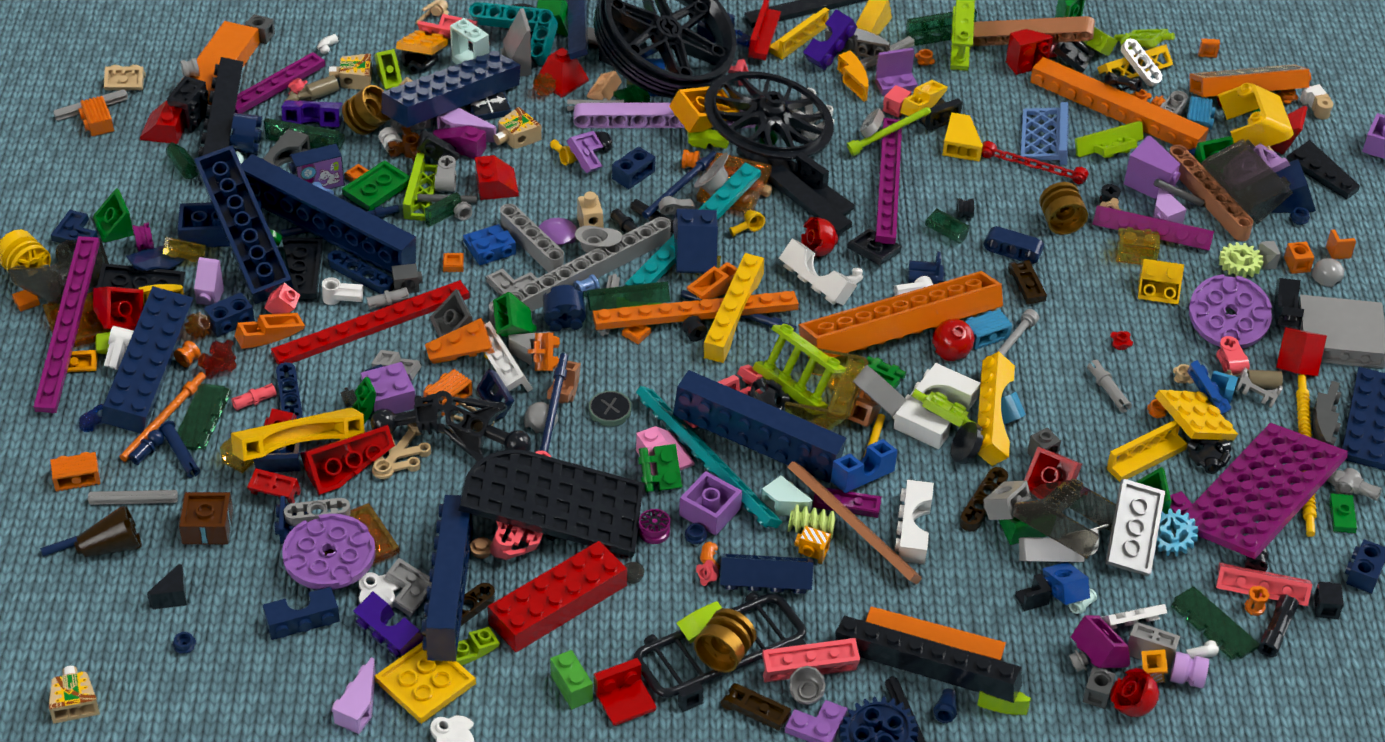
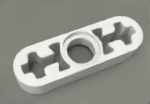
M1128 39L1121 45L1122 54L1145 84L1151 87L1156 86L1162 80V73L1140 44L1134 39ZM1138 59L1144 60V67L1138 64Z

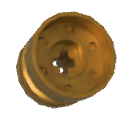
M368 85L344 102L342 106L344 121L355 133L368 135L391 119L381 113L382 92H384L382 88L376 85Z
M1055 183L1046 188L1040 195L1039 204L1050 230L1055 234L1066 235L1074 233L1087 222V209L1078 188L1073 183Z
M722 608L714 613L707 625L699 633L694 641V649L702 662L710 668L719 672H731L735 670L755 642L756 630L749 619L740 612L729 608Z

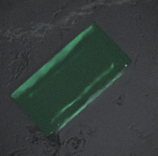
M455 192L426 207V224L430 227L455 214L453 210L457 204L461 203V195Z

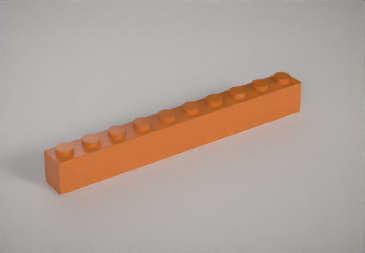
M1043 57L1032 68L1031 83L1124 124L1141 121L1143 132L1172 145H1181L1190 150L1196 148L1197 143L1206 141L1209 128Z

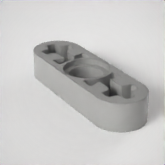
M880 108L875 109L866 116L859 130L864 138L870 137L879 129L885 117Z
M345 498L292 503L284 509L285 521L291 526H296L304 520L309 522L318 519V515L311 513L315 509L323 510L318 515L342 514L350 516L351 514L350 503Z

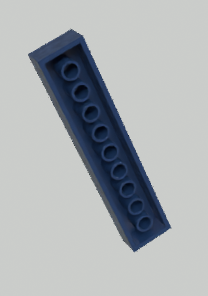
M253 154L241 163L256 200H261L263 209L392 274V266L416 263V236Z

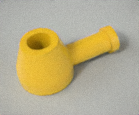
M557 140L550 142V147L559 153L560 161L563 165H570L578 160L571 151L570 146H562Z
M749 210L744 214L745 222L730 227L729 232L734 237L746 229L753 232L759 231L765 224V217L757 211Z

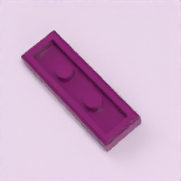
M826 488L853 514L879 517L881 496L850 491L844 493L842 490ZM815 493L813 508L834 511Z

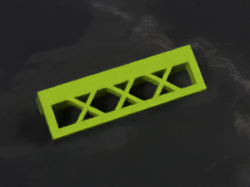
M424 153L416 154L403 201L404 219L428 220L432 202H417V194H435V175L438 165L425 164ZM432 171L435 173L427 176L424 172ZM426 183L431 185L425 189L421 186ZM420 208L424 211V214L414 213V211Z

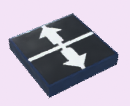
M504 91L468 104L472 115L482 120L504 117L511 112Z

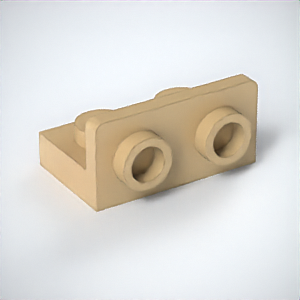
M112 65L111 67H105L104 89L143 90L144 78H146L144 68L139 65H130V67Z

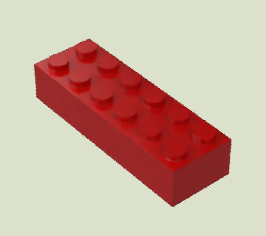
M597 541L488 606V624L517 653L626 587L627 568L600 541Z

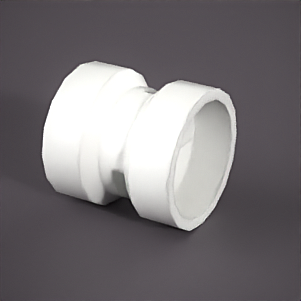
M393 127L382 129L378 135L380 142L387 152L393 150L389 149L388 142H402Z

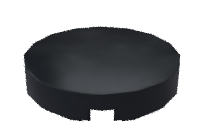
M967 422L957 431L953 438L950 452L955 462L967 464L969 463L967 460L976 457L983 443V435L981 434L983 429L980 425L974 422Z

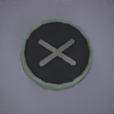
M617 391L600 392L589 402V414L592 420L600 422V425L618 426L626 422V419L631 416V402L627 396Z

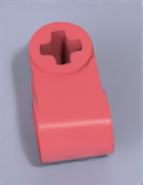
M1232 336L1223 337L1220 341L1221 348L1217 351L1216 357L1224 373L1227 370H1231V373L1236 375L1241 373L1244 367L1249 369L1248 357L1244 354L1238 340Z

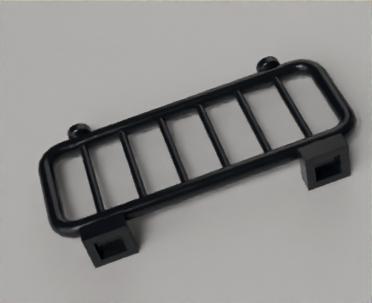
M752 592L746 596V603L732 608L741 614L757 608L781 640L765 647L756 635L755 642L761 649L746 656L744 655L735 670L763 659V650L806 644L803 640L807 631L804 623L786 600L777 594H766L759 597L756 592ZM767 603L777 604L796 628L797 633L785 638L761 606ZM681 630L660 639L654 634L649 635L644 640L645 645L635 651L633 659L638 658L641 663L642 676L657 695L666 698L678 695V707L682 713L703 704L702 684L730 673L719 672L714 669L703 673L680 641L686 638ZM676 642L699 676L683 682L660 651V648ZM655 651L678 685L671 688L662 687L643 661V656Z

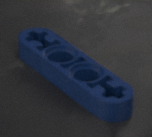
M334 250L328 254V265L333 270L379 294H383L386 290L389 292L393 291L394 286L391 276L341 250ZM351 266H356V267H358L357 269H354V270H349V269H348V268L351 267ZM373 275L371 278H364L363 276Z
M289 362L281 363L277 366L276 373L282 411L294 413L297 416L296 419L303 418L295 366ZM284 372H288L289 377L285 378ZM288 385L294 387V388L291 389V390H284V389H283L285 386H288ZM288 401L296 402L294 405L285 404Z

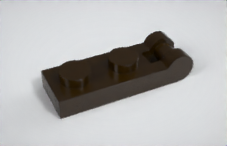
M1024 260L1018 264L1016 262L1009 263V273L1013 275L1026 304L1045 302L1047 294L1030 261Z
M737 683L731 685L728 690L729 694L725 695L721 700V705L725 709H733L778 731L781 730L791 715V708Z

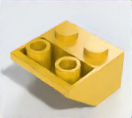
M1142 259L1137 299L1178 305L1184 264Z

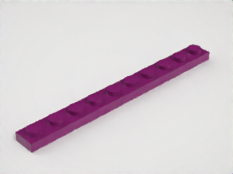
M884 118L882 129L900 120ZM902 128L883 137L881 141L875 242L884 244H895Z
M78 236L33 406L35 412L57 413L100 245V240L97 237Z

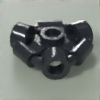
M402 50L401 60L403 66L408 67V71L411 74H418L420 70H427L434 66L435 62L439 61L438 53L429 55L430 59L428 60L425 57L426 54Z
M1108 72L1104 78L1105 84L1116 85L1117 89L1121 91L1129 89L1139 92L1143 85L1141 79L1133 78L1130 80L1129 77L1121 75L1117 77L1112 72Z
M762 377L751 383L752 387L748 391V396L781 410L788 407V393H785L781 389L782 386L774 380H766ZM766 385L767 390L762 394L756 392L757 389ZM776 393H778V394H777V398H776V404H777V406L775 405V400H774Z
M1191 439L1186 449L1190 453L1189 457L1197 466L1201 465L1204 467L1205 472L1209 474L1217 473L1219 468L1225 467L1231 458V445L1226 439L1221 441ZM1199 444L1202 445L1203 449L1200 452H1196Z

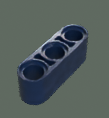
M998 226L990 229L983 243L985 249L992 253L1019 261L1029 260L1031 264L1038 262L1044 249V243L1040 239Z

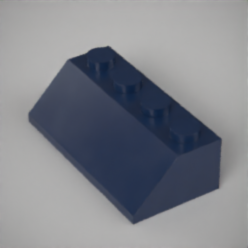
M721 553L720 585H724V589L738 590V586H747V590L761 591V587L770 588L771 592H784V588L793 589V593L802 594L807 593V590H812V558Z

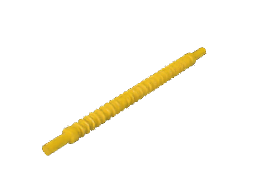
M1300 374L1297 377L1298 390L1296 391L1298 433L1312 438L1310 394L1306 385V375ZM1315 494L1302 507V515L1306 523V535L1308 537L1315 536L1314 520L1317 517Z

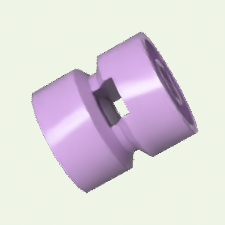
M1175 652L1170 681L1184 684L1187 681L1190 686L1203 689L1207 677L1209 659L1199 656L1191 659L1189 654Z

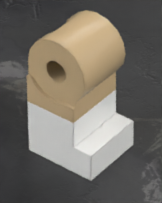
M1321 85L1303 88L1300 98L1303 105L1308 104L1314 111L1316 118L1328 119L1333 108V102Z

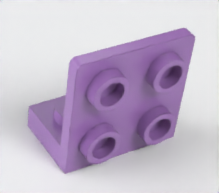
M913 48L878 53L875 83L882 96L886 95L895 85L909 91H914L915 87L918 86L912 75Z

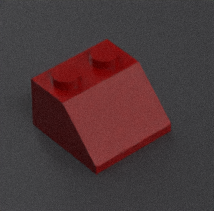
M166 100L150 113L140 140L178 144L187 124L185 109L168 105Z
M494 155L475 157V175L480 200L519 197L513 167Z
M119 287L93 288V310L104 329H112V326L135 330L143 310V289Z

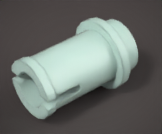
M1089 588L1090 598L1069 604L1070 610L1075 614L1085 612L1086 607L1097 600L1096 592Z

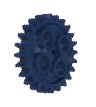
M883 696L881 702H878L877 698L873 697L872 703H869L866 699H864L863 706L855 703L856 711L848 709L849 717H843V725H840L841 742L918 741V724H916V717L911 715V709H904L903 702L896 706L894 698L888 703L885 696Z

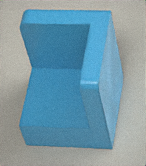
M1213 371L1211 381L1215 382L1219 387L1222 398L1227 399L1229 404H1231L1238 377Z
M1017 392L1001 397L1003 424L1026 415Z

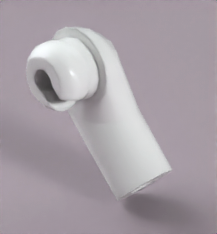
M333 34L319 42L317 48L321 54L328 53L330 51L328 46L338 43L337 36Z

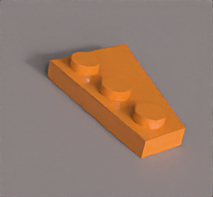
M482 318L425 344L432 364L457 360L458 357L465 355L474 357L477 356V353L481 352L495 353Z

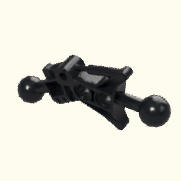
M439 391L436 394L427 395V397L423 398L419 395L415 396L413 411L395 414L389 409H379L373 413L370 419L372 430L388 425L390 432L393 433L397 426L416 423L422 436H424L425 430L428 431L429 435L432 434L433 429H435L437 434L444 432L450 437L449 439L477 462L484 458L483 445L485 438L503 444L505 450L530 451L532 444L531 438L524 431L515 430L508 433L492 426L497 415L507 410V405L504 402L467 397V399L453 397L447 391ZM447 399L446 404L442 405V401ZM456 402L464 403L466 406L482 409L469 412L455 406ZM441 411L445 412L446 424L454 433L448 430L444 424H441ZM462 413V422L455 424L453 422L454 415ZM481 421L483 429L480 432H474V423Z

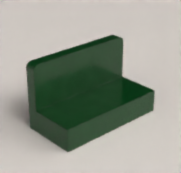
M628 80L626 81V88L614 91L615 98L617 100L624 99V103H650V94Z

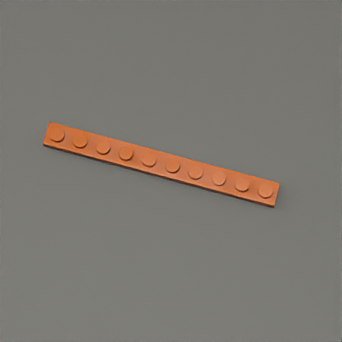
M794 291L751 295L741 316L798 310L799 303ZM724 297L594 310L592 317L596 330L683 322L690 316H698L701 320L713 319L716 317Z

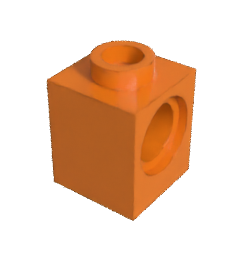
M1307 241L1288 243L1284 260L1291 274L1310 272L1315 257Z

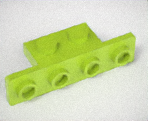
M1136 121L1075 138L1076 156L1082 157L1097 153L1104 158L1113 157L1115 153L1130 152V149L1138 147L1137 141L1144 138L1142 122Z

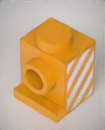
M805 526L802 534H797L794 546L798 547V553L818 559V563L822 564L830 547L831 534Z
M1166 650L1141 651L1143 670L1157 683L1165 682L1164 674H1168Z

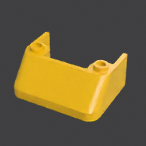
M1244 83L1237 88L1218 94L1227 120L1260 108V112H1254L1247 120L1248 125L1230 131L1238 155L1259 144L1272 146L1286 141L1293 136L1294 132L1279 95L1252 83Z

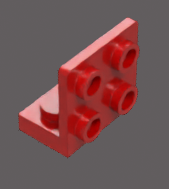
M638 658L594 673V692L613 726L656 711V704L641 680V663Z

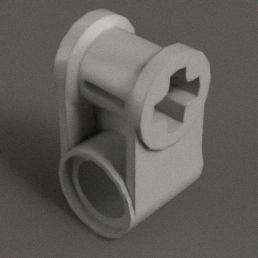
M1174 91L1160 107L1182 116L1186 108L1187 94L1182 91Z
M446 155L439 159L435 175V191L455 192L457 173L454 157Z

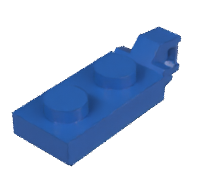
M1198 360L1191 363L1187 372L1200 392L1208 396V400L1220 410L1221 415L1229 412L1231 406L1228 400L1222 398L1219 387L1208 377L1206 367L1200 365Z

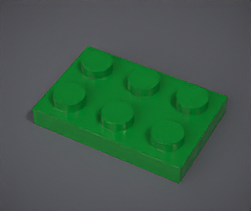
M384 160L343 187L342 194L367 211L374 210L375 207H378L408 187L410 176Z

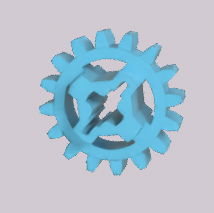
M1169 509L1168 514L1161 513L1156 542L1159 553L1166 550V556L1174 552L1177 557L1179 551L1187 554V547L1194 548V542L1198 541V526H1195L1194 518L1189 520L1188 512L1181 515V509H1178L1176 513ZM1171 528H1173L1176 537H1174Z

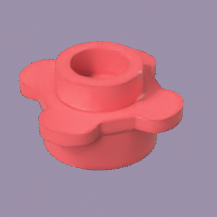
M297 78L288 87L295 94H298L304 88L307 80L302 81L301 78Z
M706 560L705 564H699L696 567V572L702 586H707L709 582L718 579L719 569L712 560Z

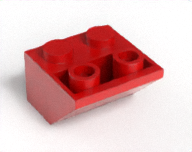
M1029 29L1010 33L1006 63L1016 75L1032 71V68L1043 57L1050 58L1053 37Z

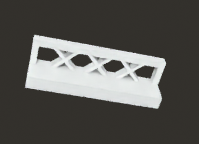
M489 321L485 326L495 353L488 354L485 352L486 356L508 391H511L521 383L527 392L533 389Z

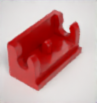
M255 468L247 486L251 494L257 495L258 492L278 497L285 496L290 504L295 503L294 494L299 496L301 492L297 478Z

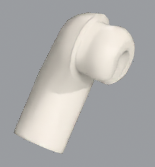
M853 268L852 275L846 277L857 284L863 279V270L861 268Z
M1213 640L1205 642L1204 646L1187 649V654H1189L1191 659L1195 656L1204 658L1214 657L1219 652V647Z

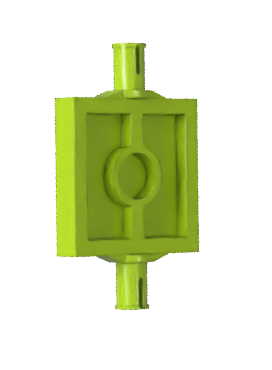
M1137 29L1130 33L1115 34L1114 38L1120 41L1121 45L1128 39H1134L1141 47L1152 49L1164 40H1174L1175 34L1174 32L1168 33V29Z
M915 388L911 397L922 402V407L958 427L967 422H974L968 419L967 415L969 412L966 411L965 406L957 402L951 403L940 392H931L929 395H926Z

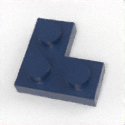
M69 210L52 232L51 239L54 242L76 247L78 236L98 237L97 231L83 228L89 221L88 214Z

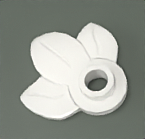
M367 572L358 582L361 590L359 602L361 603L374 591L393 608L394 591L401 587L385 578L386 574L378 576L375 573ZM366 581H373L374 584L369 585Z
M458 715L449 719L437 717L430 725L431 734L436 739V742H474L473 735L469 731L474 723L467 717Z

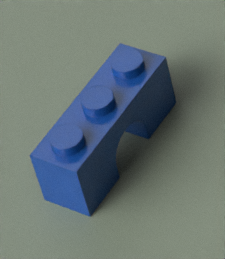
M882 439L867 446L866 454L861 461L852 454L833 461L831 482L844 493H847L895 471L898 450Z

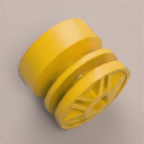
M22 229L13 230L0 239V265L19 283H33L46 274L51 264L50 253L28 231Z

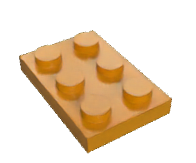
M415 30L413 33L397 41L396 49L433 55L448 45V38L438 33L427 35L424 31Z

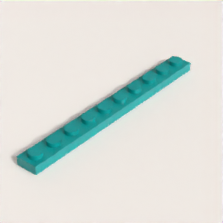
M745 162L699 209L717 210L718 220L761 177V170ZM674 235L625 283V289L642 297L676 263Z
M640 385L636 393L641 397L640 401L654 411L653 415L666 423L665 427L669 431L679 436L678 440L692 450L691 454L705 463L704 467L708 471L715 473L721 480L742 490L743 507L758 517L757 521L759 524L766 528L770 526L778 529L783 521L682 419L673 415V410L653 389Z

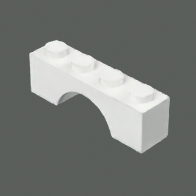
M791 239L779 257L785 263L783 266L791 272L796 271L798 273L797 277L803 282H810L812 284L811 288L817 293L821 294L823 292L826 295L825 299L833 305L836 302L844 305L857 285L836 271H832L825 276H818L814 269L815 253L803 243Z
M907 480L906 489H901L900 501H903L904 505L899 507L898 518L903 519L902 522L898 521L897 535H901V537L896 538L895 552H899V556L905 562L925 564L929 533L920 529L914 520L920 516L930 514L934 483Z

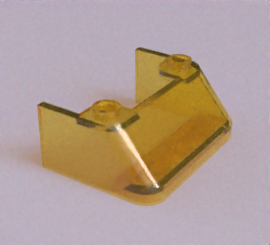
M818 348L829 357L838 359L840 365L846 368L844 373H833L827 384L831 390L835 391L828 409L786 401L785 411L827 430H832L850 417L861 390L852 381L866 365L868 366V360L859 355ZM817 362L812 374L822 376L826 368Z

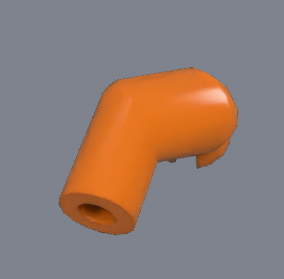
M706 542L701 549L700 561L705 564L706 560H712L720 569V565L713 558V555L716 554L715 550L718 551V546L715 543Z

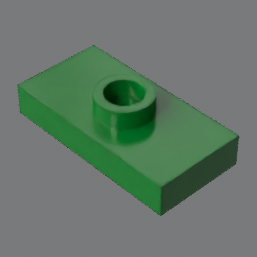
M1331 493L1329 502L1333 531L1356 533L1357 523L1353 495Z

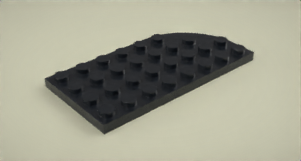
M503 450L487 455L470 469L463 483L458 511L588 546L600 541L610 552L633 558L636 550L644 483L526 450Z

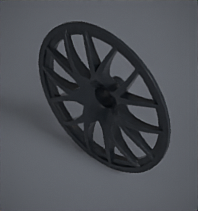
M756 71L728 74L716 80L709 87L705 95V113L715 130L737 147L759 156L793 160L796 159L797 154L803 152L809 157L823 150L829 144L834 132L833 118L822 100L801 84L779 75ZM747 79L766 80L763 92L759 91ZM740 80L753 98L741 95L729 83ZM770 81L788 86L784 97L776 91H768ZM724 87L732 98L717 96V94ZM792 88L808 98L788 101ZM716 102L743 110V112L719 111ZM814 104L820 113L799 114L792 110ZM724 119L734 121V123L729 126ZM823 119V129L809 122ZM747 125L758 126L757 131L749 138L735 131ZM793 127L818 134L819 137L813 141L798 133ZM772 130L777 132L787 147L773 146L770 132ZM762 137L765 144L756 141ZM793 141H796L804 145L795 147Z

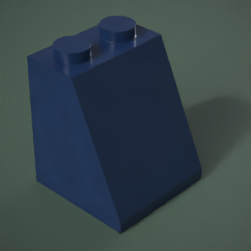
M1298 159L1289 162L1290 166L1252 184L1255 194H1260L1256 196L1259 206H1264L1266 213H1292L1297 207L1305 208L1309 212L1316 211Z

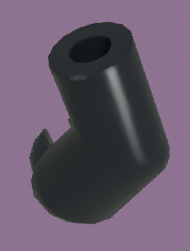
M594 131L603 145L602 150L610 151L613 147L609 133Z

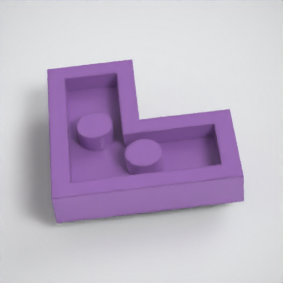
M594 131L570 137L566 141L586 174L602 167L594 152L599 151L603 145Z
M825 700L817 717L794 709L785 726V733L808 742H833L840 729V725L843 723V717L847 715L848 708Z

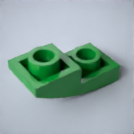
M365 377L354 393L357 400L352 408L364 414V425L371 415L376 399V391L369 377Z

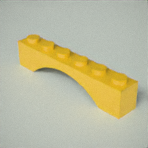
M744 253L704 340V358L724 363L731 348L742 311L751 294L758 288L764 275L763 257Z
M999 351L982 360L977 422L983 429L981 431L983 443L978 455L991 466L1009 458L1010 441L1002 419L1001 397L1005 386L1014 381L1015 365Z
M351 407L231 433L232 453L242 461L264 457L276 449L295 443L321 439L348 438L365 432L364 414Z

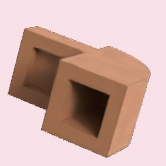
M567 361L566 380L563 381L559 403L573 402L579 383L581 363ZM554 381L548 390L547 399H551Z
M861 390L859 397L853 399L847 419L867 427L874 422L881 407Z

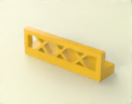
M824 7L772 43L769 53L783 60L827 28L825 23L828 20L829 9Z
M1167 44L1145 51L1154 64L1157 65L1158 69L1173 65ZM1159 55H1164L1165 64L1157 61ZM1125 57L1097 67L1099 74L1105 72L1107 74L1117 69L1121 72V76L1127 75L1126 77L1130 79L1139 76L1136 71L1134 74L1127 71L1130 63ZM1138 59V64L1142 66L1144 60Z
M1173 420L1110 451L1106 469L1120 482L1123 478L1129 479L1185 451L1188 443L1178 435L1180 425Z

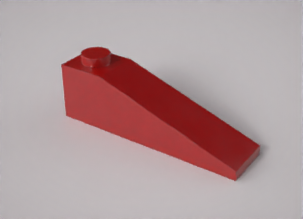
M386 425L301 452L300 455L306 474L318 495L342 487L348 480L359 474L365 467L376 461L395 445L389 426Z

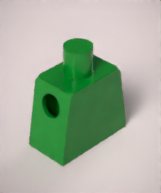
M507 292L493 300L496 334L508 338V335L536 332L537 327L532 323L530 308L512 293Z

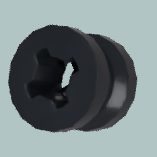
M1113 184L1104 185L1101 189L1099 203L1110 201L1112 198H1116L1119 201L1120 188Z
M957 198V218H962L963 216L968 218L974 217V199L963 200L962 198Z
M690 316L682 323L683 331L687 333L688 338L692 342L700 341L707 334V328L702 324L698 316Z
M1265 548L1256 559L1246 556L1245 568L1267 571L1268 550Z

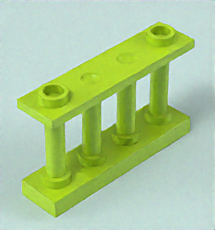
M956 0V6H953L950 69L968 71L970 47H973L975 0Z
M773 325L771 329L779 334V337L768 360L755 362L752 369L761 374L765 379H772L782 386L781 389L785 393H788L791 398L813 414L825 412L828 404L822 401L821 396L832 374L844 373L846 368L840 365L838 359L829 357L793 331L794 328L790 325ZM787 340L795 347L783 371L776 367L775 363ZM801 352H804L810 358L799 381L796 382L791 378L790 374ZM818 362L826 369L814 393H811L807 390L806 384Z

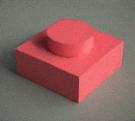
M741 366L737 375L741 376L745 383L751 385L752 382L763 377L754 371L752 366Z

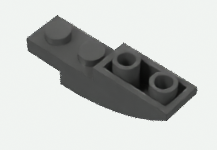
M828 28L825 29V41L832 35ZM857 28L854 35L847 40L843 49L855 51L857 56L878 59V53L890 51V43L874 33Z
M1331 381L1327 394L1318 393L1312 414L1314 439L1333 446L1337 438L1333 437V434L1338 435L1341 423L1337 422L1339 413H1336L1337 406L1333 405H1338L1341 392H1338L1340 383Z

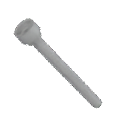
M1026 309L1021 315V323L998 349L1003 356L1027 327H1033L1039 321V315L1035 310Z

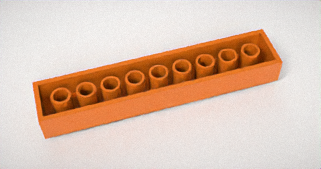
M983 271L975 272L798 324L799 335L829 357L844 356L851 351L864 350L871 345L884 344L888 340L901 339L905 335L921 333L928 328H937L948 319L960 320L965 317H975L985 311H994L996 308L1003 306L1002 284Z

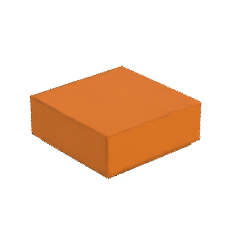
M1201 38L1198 51L1199 57L1217 58L1220 40Z
M357 164L346 171L344 176L345 179L352 182L369 170Z
M443 253V272H463L464 253Z
M32 287L12 294V298L20 312L40 305L39 299Z
M646 325L625 327L622 330L623 337L638 345L651 333V328Z

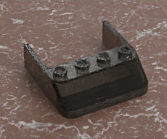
M1071 479L1038 485L1015 503L1012 514L1017 519L1088 559L1100 535L1064 515L1063 512L1067 508H1071L1100 526L1109 524L1106 529L1111 531L1116 504L1083 486V483L1079 480Z

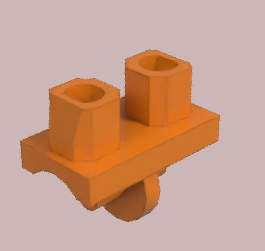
M535 333L534 349H527V354H533L535 371H553L559 362L558 356H553V348L559 347L560 338L553 336V333Z

